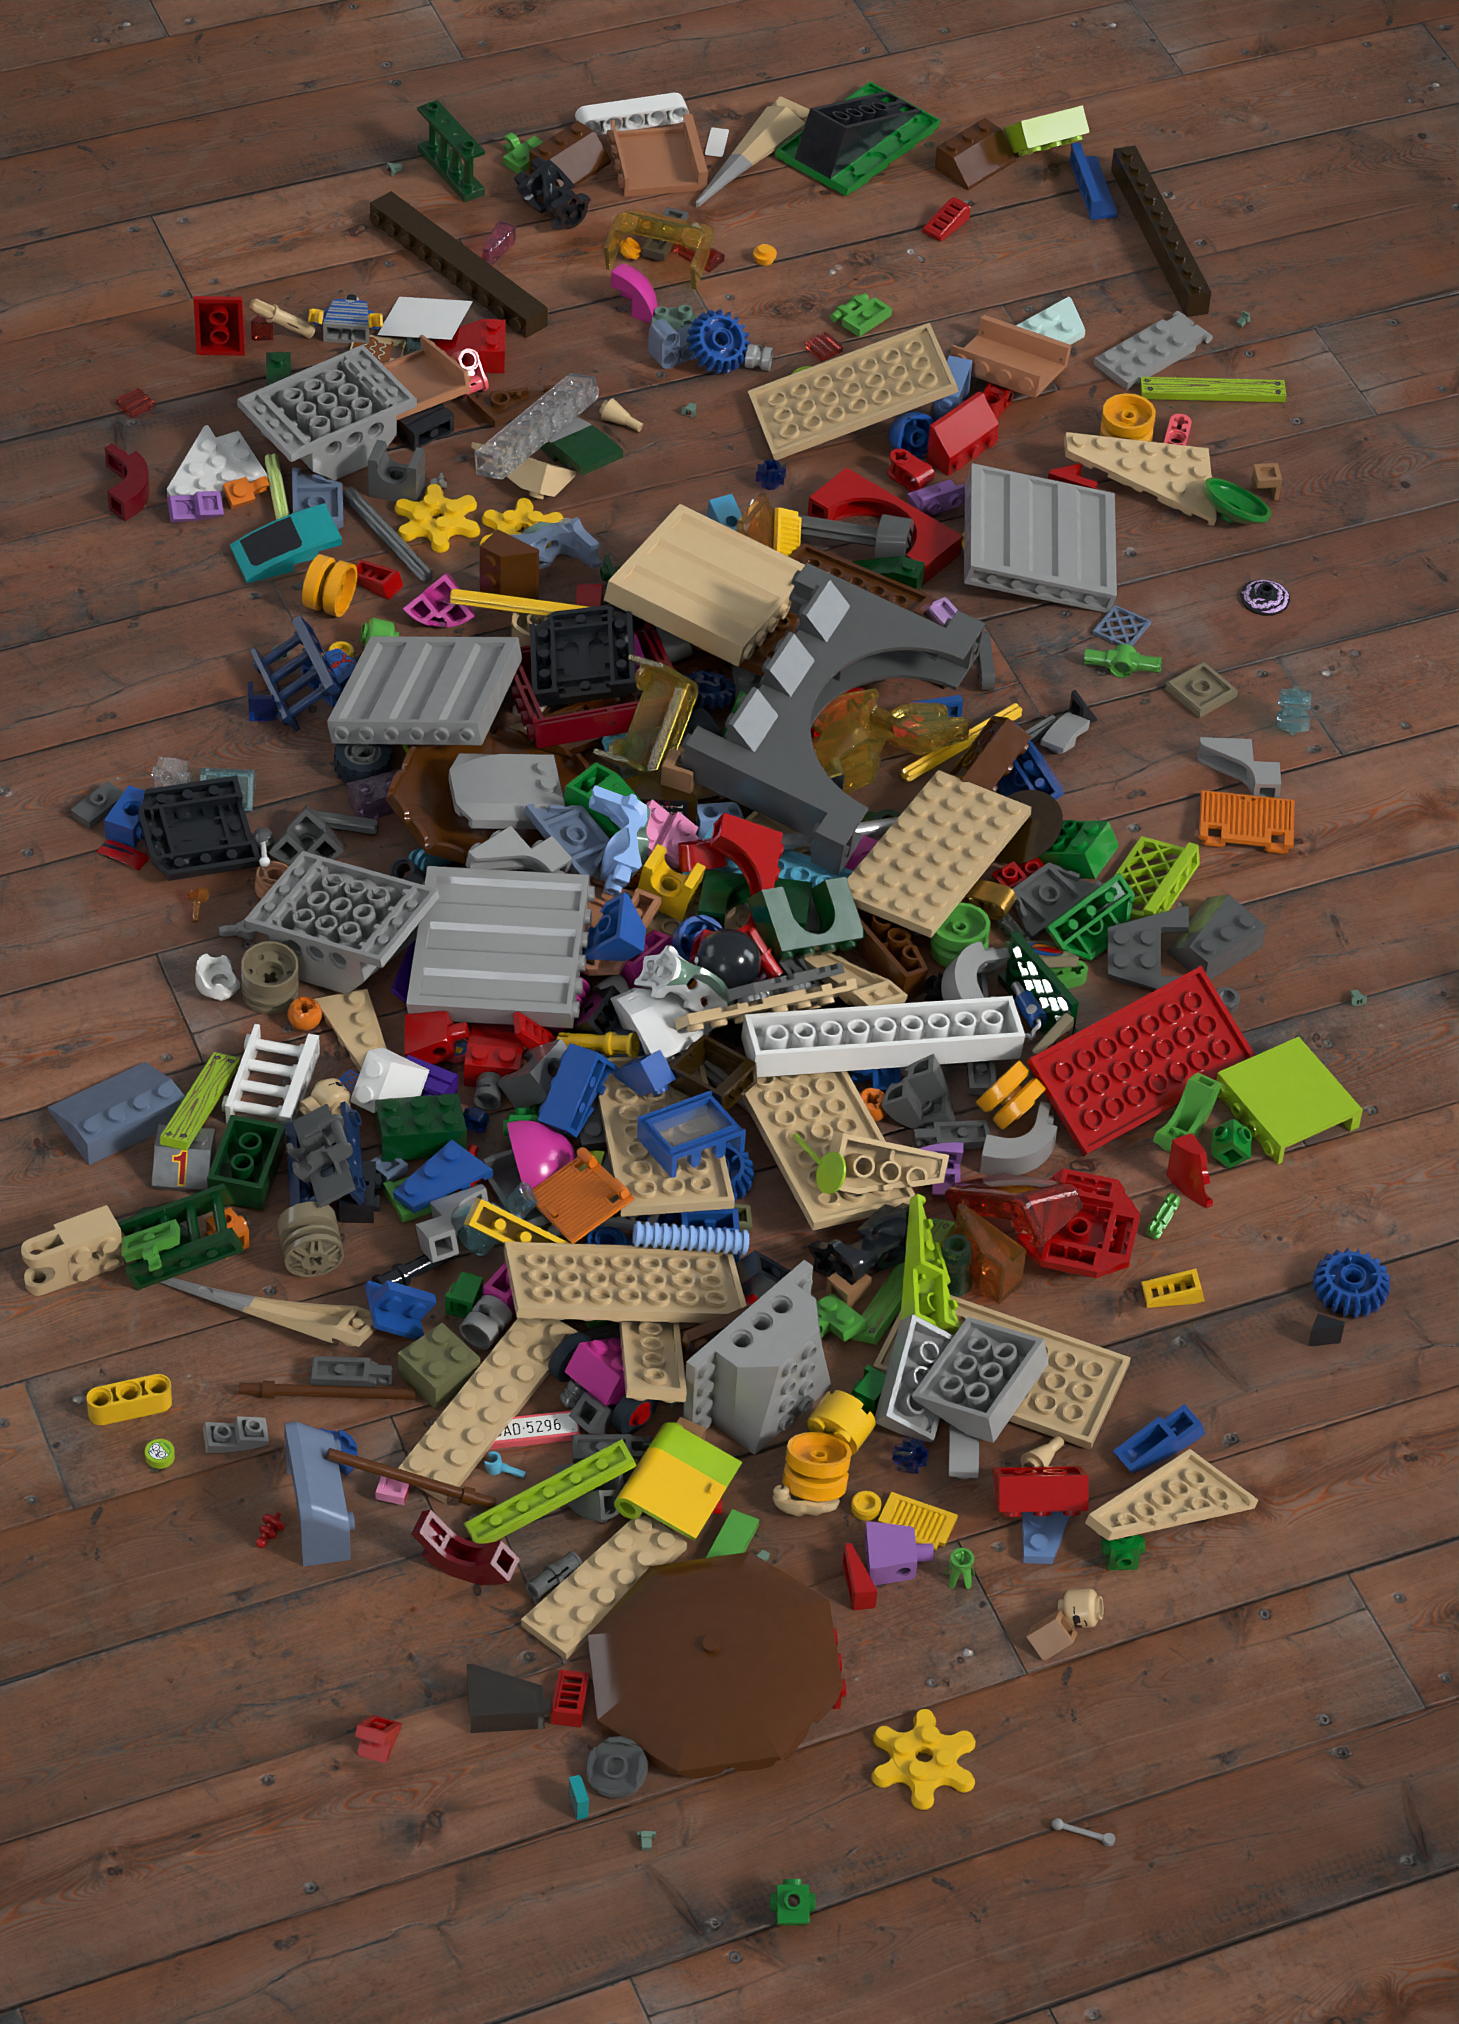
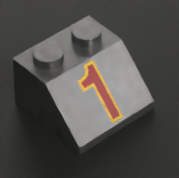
M159 1124L154 1146L152 1189L193 1193L208 1189L207 1176L216 1154L215 1129L201 1128L188 1150L185 1151L160 1144V1136L167 1125Z

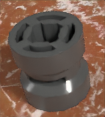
M483 1072L478 1076L477 1089L473 1097L475 1106L485 1111H493L499 1108L503 1091L497 1082L502 1076L494 1072Z

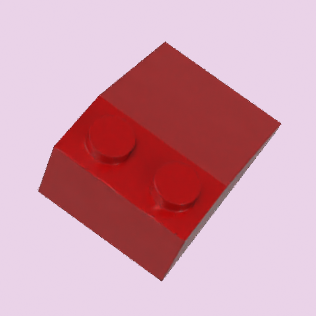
M193 296L196 355L245 356L246 325L243 297Z
M480 319L458 327L452 340L433 339L435 345L444 350L449 357L457 351L472 349L477 352L484 373L505 374L506 320ZM463 355L461 360L463 365L466 367L468 365V359L465 355Z
M473 1023L464 1062V1086L476 1087L477 1078L483 1072H494L504 1077L523 1067L524 1057L522 1055L525 1053L526 1047L515 1035L514 1025Z

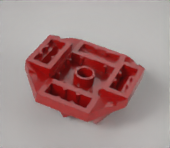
M1062 1168L1052 1178L1036 1186L1039 1189L1042 1214L1040 1232L1019 1233L1017 1244L1040 1267L1092 1278H1099L1129 1267L1140 1221V1213L1125 1193V1189L1118 1179Z

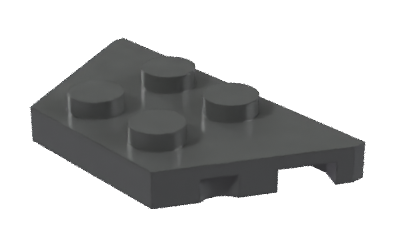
M1048 862L1012 889L1017 897L1014 906L1027 936L1032 941L1046 931L1045 928L1050 921L1102 883L1095 880L1093 884L1079 878L1080 874L1063 870L1060 866Z

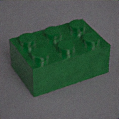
M458 1093L375 1100L374 1126L382 1162L394 1161V1159L400 1158L402 1160L432 1158L451 1140L466 1150L467 1129Z
M230 1115L207 1176V1188L209 1189L212 1186L224 1183L235 1200L233 1205L263 1210L286 1149L285 1125Z

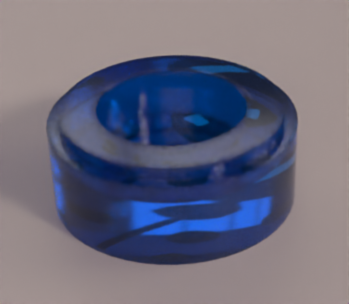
M476 1107L464 1109L463 1116L467 1129L475 1132H483L487 1129L490 1117L486 1112Z

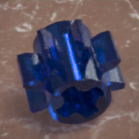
M768 459L763 464H758L756 481H761L762 488L775 490L779 485H784L786 468H781L780 462Z
M903 1437V1444L894 1445L892 1460L899 1465L898 1471L918 1474V1467L927 1466L929 1451L922 1446L923 1440Z

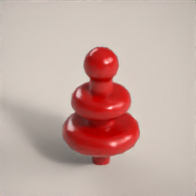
M276 1512L274 1516L271 1514L263 1515L262 1521L265 1525L259 1527V1532L262 1535L256 1539V1546L258 1548H264L267 1544V1539H275L277 1535L275 1531L281 1532L284 1530L285 1525L279 1519L281 1513Z

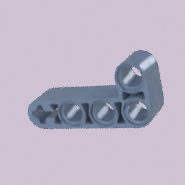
M664 319L655 321L649 328L648 353L664 369H669L691 360L694 352L687 351L691 344L686 342L689 336L687 333L688 329L692 325L674 330ZM715 338L717 344L722 346L720 340Z

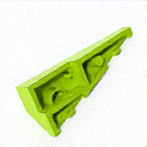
M916 1194L910 1198L900 1321L913 1314L947 1333L955 1335L963 1324L958 1322L955 1312L958 1308L957 1300L951 1299L947 1285L951 1282L939 1242H934L930 1231L934 1226L932 1219L926 1218L923 1208L926 1199L924 1196Z

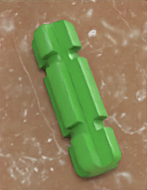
M1168 1193L1165 1196L1164 1202L1160 1204L1152 1217L1153 1220L1146 1227V1235L1153 1239L1160 1238L1163 1233L1162 1230L1166 1228L1174 1215L1173 1212L1180 1205V1197L1178 1195Z

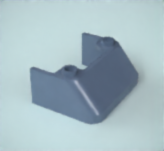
M297 1421L284 1423L287 1475H292L301 1527L303 1566L351 1560L350 1530H355L353 1511L347 1512L339 1464L326 1459V1453L329 1448L341 1451L340 1440H334L333 1434Z

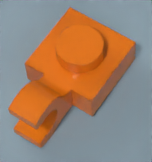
M266 476L260 477L249 483L247 477L224 483L222 489L230 508L234 509L254 503L256 499L254 495L268 491L267 487L270 484Z

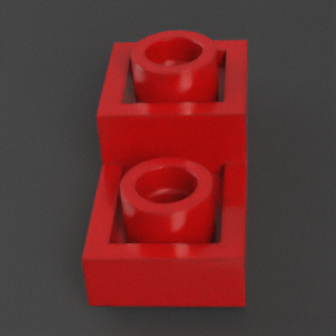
M578 584L575 605L603 606V584Z
M1038 857L1019 866L1013 861L994 871L992 877L998 884L1013 889L1042 868L1044 864Z

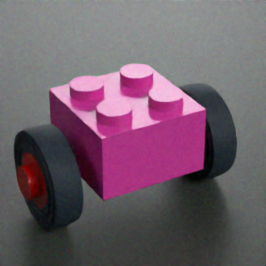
M576 1332L565 1338L558 1345L549 1360V1372L557 1380L569 1382L570 1379H574L605 1406L617 1404L613 1411L611 1422L622 1434H633L640 1430L650 1420L657 1408L658 1400L647 1399L638 1401L633 1398H626L621 1340L617 1338L592 1341L587 1335Z

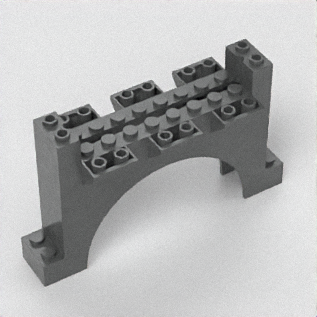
M806 563L801 571L797 570L791 582L794 588L789 596L791 601L790 612L801 618L795 631L796 634L789 632L784 640L780 639L774 650V656L772 659L768 657L762 667L764 676L759 685L760 689L752 687L748 695L743 694L737 706L738 710L735 714L731 713L727 718L725 727L728 729L724 738L697 726L693 734L688 733L683 741L682 748L685 750L681 756L680 763L683 769L694 773L693 781L812 838L813 840L809 847V850L812 851L810 862L839 876L863 838V835L858 833L856 829L867 813L868 807L843 792L821 766L814 751L810 732L816 718L825 707L841 694L862 684L892 678L919 679L956 690L979 655L985 623L957 610L952 619L948 618L944 626H940Z

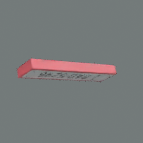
M571 1411L517 1416L511 1420L490 1449L572 1441V1436L580 1435L579 1424L569 1417Z

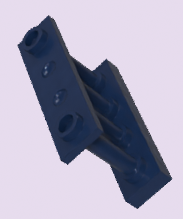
M300 615L292 620L296 631L294 636L264 657L255 648L250 650L254 658L252 664L257 672L262 674L279 709L277 713L278 718L285 726L289 724L295 731L300 729L295 719L296 715L325 695L327 697L332 695L338 701L343 691L313 628ZM299 644L304 645L305 648L302 649L301 654L273 673L270 664ZM307 661L313 663L310 666L311 670L281 690L278 684L280 680ZM316 678L321 679L320 687L291 707L289 706L287 698Z
M344 1101L340 1103L341 1116L344 1120L343 1129L347 1142L353 1148L352 1155L346 1160L350 1165L349 1170L356 1188L350 1195L359 1205L364 1204V1191H366V1184L362 1175L359 1126L362 1122L359 1113L356 1110H352ZM294 1121L287 1123V1144L292 1143L294 1148H301L294 1128ZM287 1152L290 1207L304 1202H317L316 1196L312 1194V1183L303 1182L295 1175L292 1163L296 1161Z

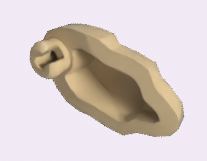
M778 1485L773 1490L774 1504L781 1511L798 1517L805 1514L818 1516L822 1513L834 1511L838 1508L840 1502L839 1499L820 1502L804 1500L792 1495L786 1485L783 1489L781 1485Z

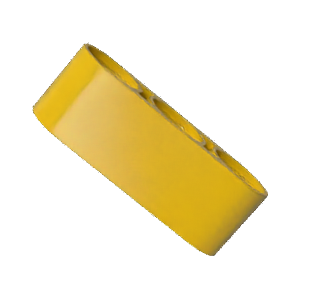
M162 1374L98 1386L91 1389L87 1394L88 1418L96 1425H107L167 1411L172 1405L171 1381Z

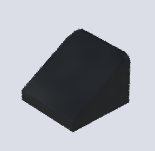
M1073 690L1069 707L1071 713L1090 720V723L1097 721L1096 716L1076 690Z
M1317 1314L1308 1345L1320 1346L1341 1343L1345 1322Z

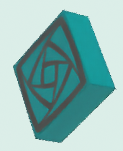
M580 1775L569 1777L568 1795L576 1819L587 1818V1815H589V1798L582 1777Z

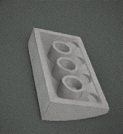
M913 1314L900 1321L875 1414L877 1424L912 1438L928 1442L934 1441L940 1417L913 1400L912 1394L954 1337L953 1335Z

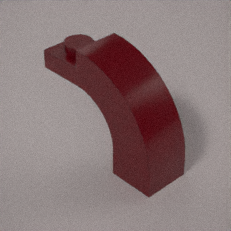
M111 443L105 447L106 467L124 480L107 491L108 506L110 511L124 521H127L138 514L149 499L148 466L144 458L137 451L128 455L124 450Z
M431 1509L422 1511L411 1533L424 1547L421 1556L430 1564L452 1577L474 1584L499 1585L509 1583L520 1560L502 1540L490 1543H475L458 1536Z

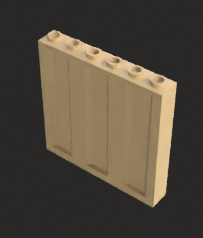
M679 504L610 578L604 601L625 611H630L633 615L739 667L745 659H750L757 645L761 646L763 644L766 634L768 632L772 633L775 630L779 619L783 620L788 614L791 607L789 596L794 588V585L791 584L793 576L797 570L801 571L805 565Z

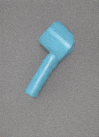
M491 1451L488 1453L490 1462L484 1461L488 1474L498 1475L504 1472L524 1479L525 1471L502 1463L498 1452Z

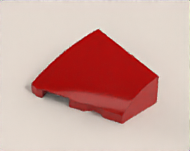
M1193 1133L1173 1139L1166 1176L1178 1190L1204 1208L1213 1206V1199L1207 1195L1204 1185L1210 1183L1206 1151Z

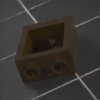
M702 1035L696 1042L691 1043L687 1051L670 1064V1069L676 1078L670 1082L671 1087L689 1097L712 1091V1096L726 1112L757 1083L756 1062L706 1035ZM705 1061L730 1073L716 1089L691 1076Z

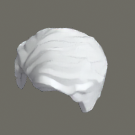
M203 954L197 960L195 983L198 991L204 996L223 1001L232 997L240 989V981L234 974V968L227 956L211 957L208 954Z

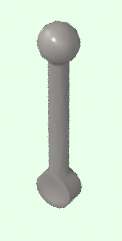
M1055 1818L1052 1821V1827L1055 1830L1064 1829L1098 1839L1108 1847L1113 1846L1115 1843V1836L1112 1833L1099 1834L1063 1823L1060 1818Z

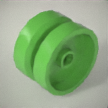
M960 902L930 938L929 951L932 958L939 965L947 968L971 944L982 942L984 949L989 948L990 920L988 915L977 906Z

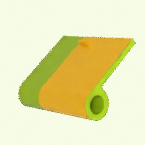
M675 1422L664 1423L615 1499L614 1506L620 1514L630 1519H637L644 1512L695 1541L742 1462L687 1431L680 1424Z

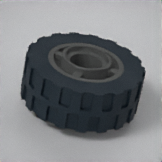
M338 743L334 750V772L337 773L339 779L341 778L343 782L349 783L352 786L366 787L382 783L385 778H388L389 772H391V747L389 744Z

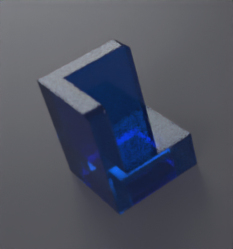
M248 682L249 721H275L274 695H254L253 682Z

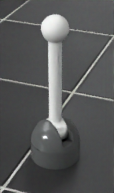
M258 828L254 831L252 838L256 840L258 850L261 851L260 865L267 867L270 864L267 850L273 845L274 836L268 828Z

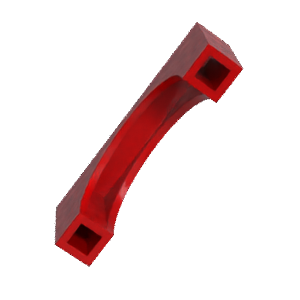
M847 467L809 497L808 516L838 521L853 516L881 518L885 514L913 519L914 546L906 554V557L925 562L923 585L961 554L962 535Z
M723 813L713 825L710 847L725 854L739 867L749 885L751 896L761 890L774 888V884L780 874L778 860L784 850V844L781 843L783 833ZM751 912L747 923L736 930L744 933L751 928L756 929ZM703 929L693 940L689 963L695 965L694 960L700 943L705 937L715 931ZM760 968V971H759L758 976H760L761 973L763 972L761 968Z

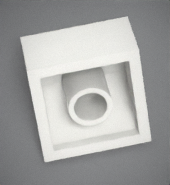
M383 1047L368 1050L350 1102L375 1113V1100L420 1096L430 1070Z

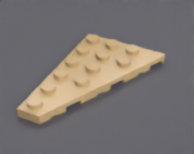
M1066 432L1064 436L1065 457L1075 462H1080L1090 469L1096 467L1108 473L1107 477L1123 485L1130 486L1140 493L1144 490L1158 497L1157 501L1174 509L1181 510L1188 516L1195 514L1207 520V525L1214 526L1216 510L1206 497L1203 488L1206 479L1212 478L1209 448Z

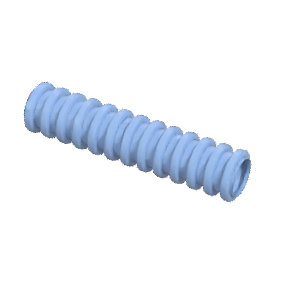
M636 1221L633 1229V1244L635 1247L643 1244L645 1248L648 1245H652V1248L661 1246V1249H665L668 1246L671 1250L678 1247L682 1251L684 1248H687L688 1251L696 1249L697 1252L705 1249L707 1253L714 1250L715 1253L723 1251L724 1254H728L730 1251L733 1255L741 1252V1255L745 1256L749 1248V1233L747 1230L739 1232L738 1229H734L732 1232L729 1228L721 1231V1228L718 1227L716 1230H712V1227L703 1229V1226L695 1229L693 1225L686 1228L685 1225L677 1227L676 1224L668 1226L667 1223H663L662 1226H659L657 1222L654 1225H650V1222L641 1224L640 1221Z

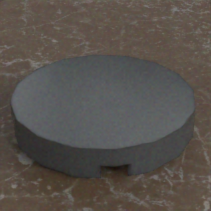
M622 1736L609 1737L603 1740V1743L592 1749L586 1762V1776L591 1786L601 1796L610 1799H624L636 1793L644 1784L648 1774V1760L642 1748L633 1740Z

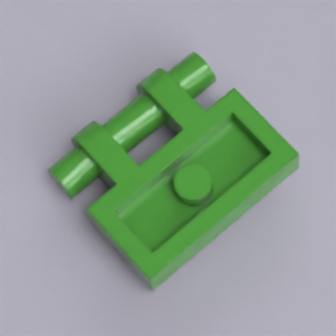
M862 293L850 298L847 304H841L835 308V312L830 314V319L832 322L842 320L844 328L860 337L892 316V308L875 297L869 300L868 295Z

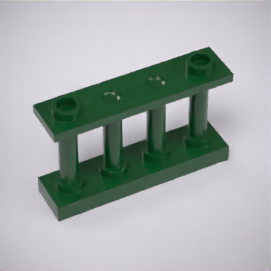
M438 100L417 107V111L429 123V140L418 144V152L464 202L484 196L485 187L474 177V158L485 155V150Z
M224 1183L118 1221V1225L125 1236L176 1219L178 1224L185 1221L187 1223L190 1243L176 1248L173 1247L170 1250H163L162 1253H159L162 1264L161 1268L150 1272L148 1260L144 1259L136 1260L137 1262L125 1266L126 1275L137 1291L244 1252L243 1243L233 1228H227L224 1207L234 1204L235 1200ZM213 1212L217 1233L201 1238L197 1217Z

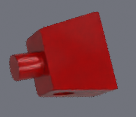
M446 1011L405 1015L406 1057L410 1055L434 1065L453 1058L456 1055V1041L469 1038L470 1036L467 1023L454 1024Z

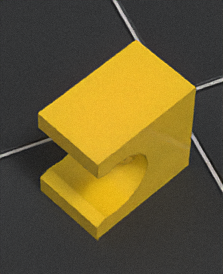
M657 844L643 866L638 889L661 897V905L658 911L682 922L697 899L706 866L697 862L689 875L677 873L666 864V847Z

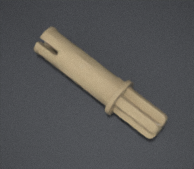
M254 299L250 302V312L266 318L268 323L274 322L309 339L315 333L316 327L314 324L279 309L276 304L270 305L259 299Z

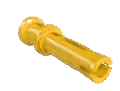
M610 1031L605 1035L560 1032L556 1039H562L567 1047L569 1043L592 1051L604 1052L607 1056L626 1054L630 1058H635L640 1050V1039L637 1033L617 1035L616 1032Z

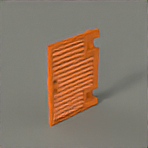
M1201 790L1198 839L1202 840L1201 844L1210 847L1222 848L1225 847L1227 842L1265 846L1264 851L1268 853H1288L1294 844L1295 800ZM1208 828L1221 830V837L1208 836ZM1271 835L1284 836V844L1271 842Z
M584 1147L577 1150L578 1157L525 1194L530 1197L531 1203L572 1244L635 1200L629 1190L617 1178H614ZM586 1164L587 1168L580 1172L578 1168ZM616 1194L618 1195L619 1199L614 1203L609 1201Z

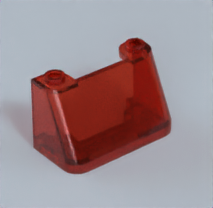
M1004 1173L957 1182L945 1191L946 1201L960 1234L971 1235L977 1230V1224L984 1216L1012 1221L1016 1232L1021 1233L1024 1230L1032 1237L1030 1240L1031 1245L1042 1247L1083 1208L1078 1190L1071 1184Z

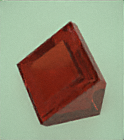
M257 315L251 321L252 340H274L273 322L268 323L266 318Z

